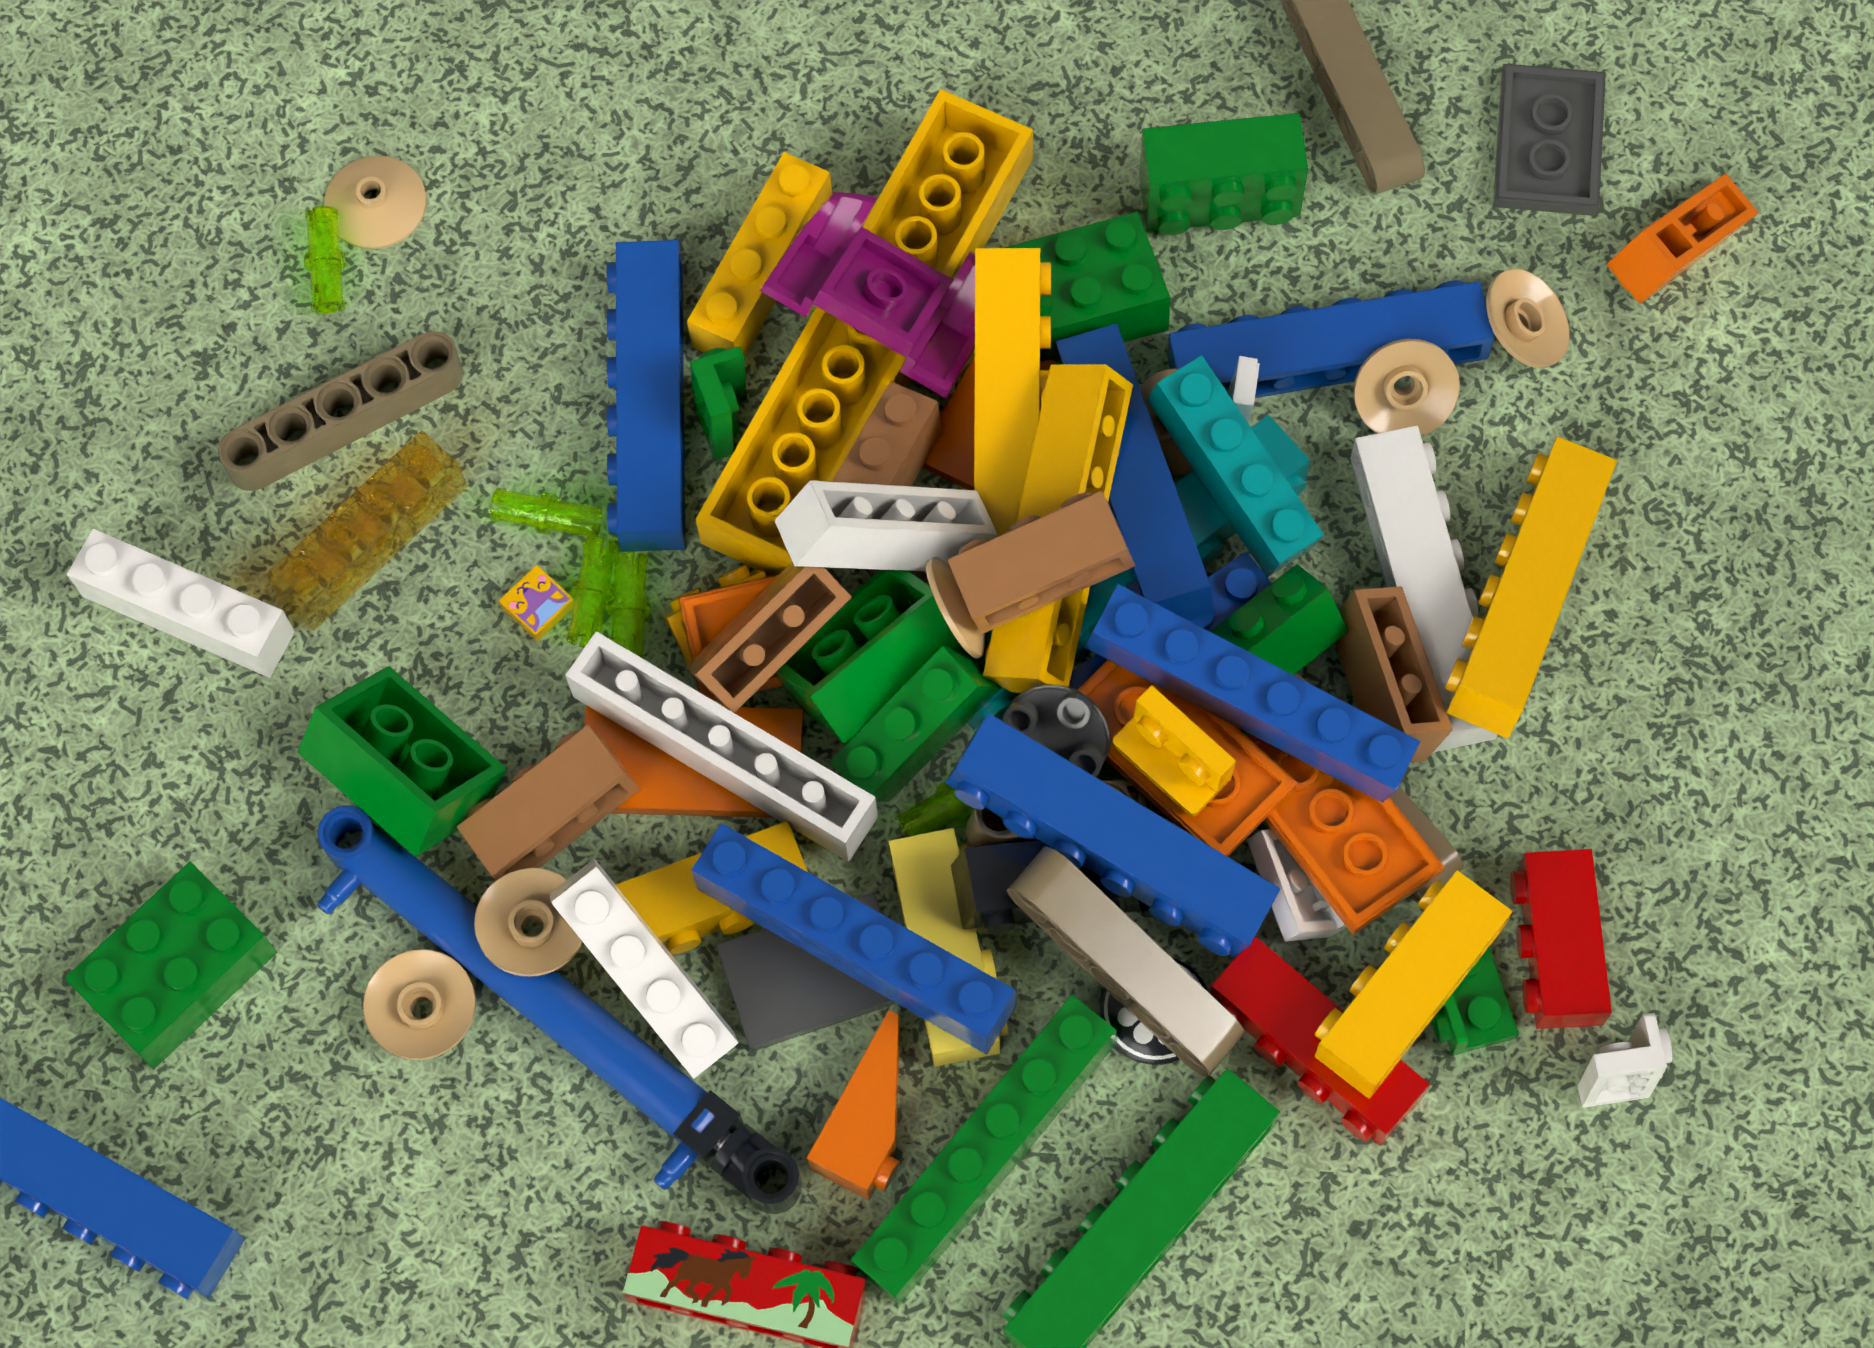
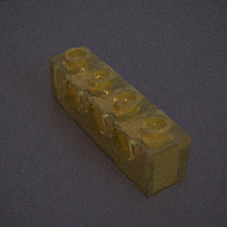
M421 430L265 575L277 598L314 632L468 487L459 463Z

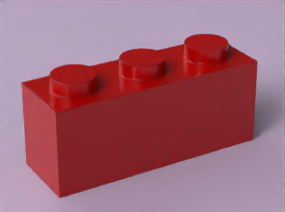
M1592 849L1524 853L1518 866V871H1511L1510 874L1512 902L1514 905L1522 904L1524 925H1517L1516 928L1517 952L1520 959L1528 958L1530 979H1524L1522 983L1524 1010L1526 1013H1534L1536 1029L1603 1026L1611 1015L1612 1009Z

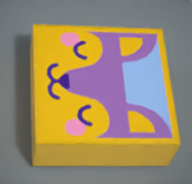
M538 565L533 567L498 600L500 607L537 642L576 606L574 599Z

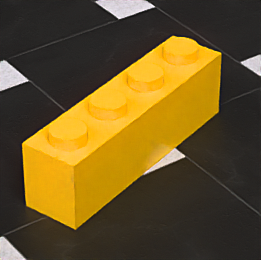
M783 152L687 320L692 348L705 353L714 348H726L728 350L734 347H741L745 357L776 302L775 299L759 290L808 219L832 194L829 171Z
M788 821L745 836L807 871ZM702 853L616 884L618 889L671 954L690 951L701 944V937L719 930L724 935H730L743 931L754 923V921L697 889L691 869Z
M1458 870L1446 884L1437 879L1430 886L1417 905L1424 911L1412 927L1404 921L1399 925L1383 948L1390 953L1378 970L1370 964L1364 969L1349 990L1356 998L1344 1013L1334 1008L1315 1032V1036L1321 1040L1315 1058L1368 1099L1372 1097L1501 933L1513 912Z

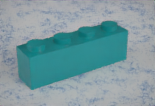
M1202 355L1157 382L1147 399L1148 403L1264 574L1270 577L1309 552L1324 536L1323 532Z

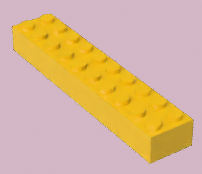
M940 89L873 206L863 228L954 280L970 251L975 256V248L985 247L1033 161V129ZM816 306L695 519L701 544L756 570H763L769 576L777 575L784 571L792 563V560L776 526V518L810 480L833 481L889 382L891 381L905 388L908 386L911 378L900 372L906 358Z

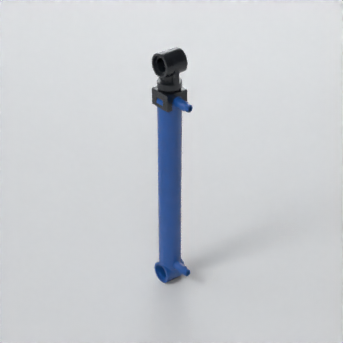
M343 805L333 808L324 815L318 829L320 845L333 864L343 870L325 890V894L317 903V906L324 913L331 914L338 905H342L357 887L362 884L676 1139L678 1146L665 1160L661 1170L654 1177V1182L663 1190L668 1189L675 1180H679L690 1165L697 1160L707 1169L711 1167L712 1170L746 1196L756 1209L764 1213L779 1214L786 1212L797 1203L802 1191V1180L797 1163L788 1152L776 1148L747 1123L744 1124L740 1113L711 1090L709 1092L704 1090L557 970L545 975L528 977L510 974L496 967L484 955L476 938L474 920L477 906L374 824L362 809L356 806ZM353 830L363 832L361 840L354 847L348 849L338 847L339 840L347 832ZM779 1169L788 1176L785 1187L773 1194L759 1190L757 1183L760 1176L767 1170Z

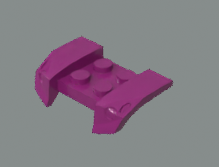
M833 192L802 227L759 291L804 317L808 316L814 305L904 356L906 360L900 370L901 373L947 398L975 350L974 254L970 251L953 280L863 228L878 199L877 197Z

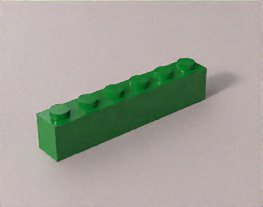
M1072 994L851 1258V1262L858 1269V1272L896 1304L900 1305L1117 1044L1116 1029Z
M1228 1068L1217 1080L1212 1076H1207L1188 1099V1102L1194 1107L1185 1118L1178 1122L1172 1117L1155 1136L1151 1144L1157 1150L1144 1165L1135 1160L1118 1179L1115 1187L1121 1192L1107 1208L1098 1203L1084 1218L1078 1227V1230L1084 1235L1070 1252L1061 1246L1047 1261L1040 1272L1046 1279L1033 1295L1024 1290L1010 1304L1003 1314V1318L1009 1322L1004 1327V1338L1016 1348H1087L1277 1124L1280 1111Z

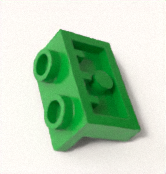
M734 347L728 350L726 348H714L703 353L697 360L690 361L694 408L714 461L733 454V436L740 434L735 412L739 411L737 402L747 399L745 358L741 347Z
M1490 947L1431 1020L1437 1041L1439 1043L1447 1041L1452 1056L1516 1039L1519 1035Z

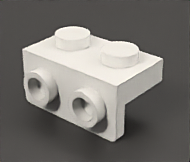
M1272 829L1261 830L1247 839L1260 876L1280 888L1272 904V909L1285 942L1327 938L1346 928L1345 924Z

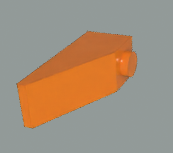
M1725 173L1641 231L1606 265L1616 275L1621 285L1641 304L1676 279L1754 218L1759 212Z
M888 1010L807 1156L810 1170L870 1201L876 1188L886 1191L900 1164L899 1160L893 1158L897 1146L900 1021L899 1015Z

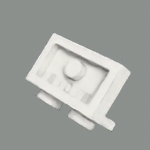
M1655 1013L1642 1014L1628 1042H1618L1603 1046L1598 1050L1599 1054L1593 1055L1578 1084L1582 1108L1650 1097L1657 1083L1662 1079L1667 1063L1672 1062V1046L1668 1031L1665 1028H1658Z

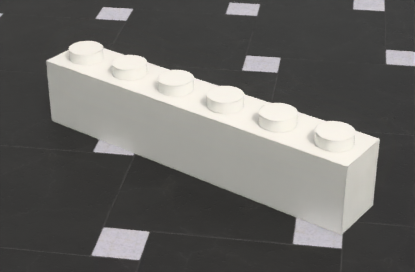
M1418 425L1355 438L1350 459L1386 587L1402 586L1447 711L1454 693L1444 688L1456 659L1459 658L1467 661L1470 649L1462 647L1461 644L1473 616L1478 617V605L1472 588L1464 589L1460 571L1464 570L1462 548L1458 539L1450 540L1446 522L1450 521V508L1447 496L1443 490L1436 491L1432 477V474L1436 473L1434 451L1429 442H1422ZM1448 714L1453 731L1434 752L1494 740L1497 734Z
M597 631L565 675L575 699L781 822L788 821L792 829L847 862L850 861L878 818L875 796Z

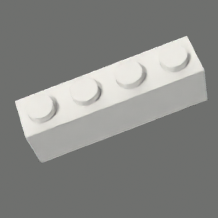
M810 480L775 520L794 566L926 571L927 560L937 557L949 565L947 559L958 555L959 550L967 543L981 538L992 540L998 535L976 490Z
M92 529L67 573V576L82 597L269 678L295 633L283 610L95 529Z
M595 859L550 893L553 906L693 1079L738 1044L734 1031Z

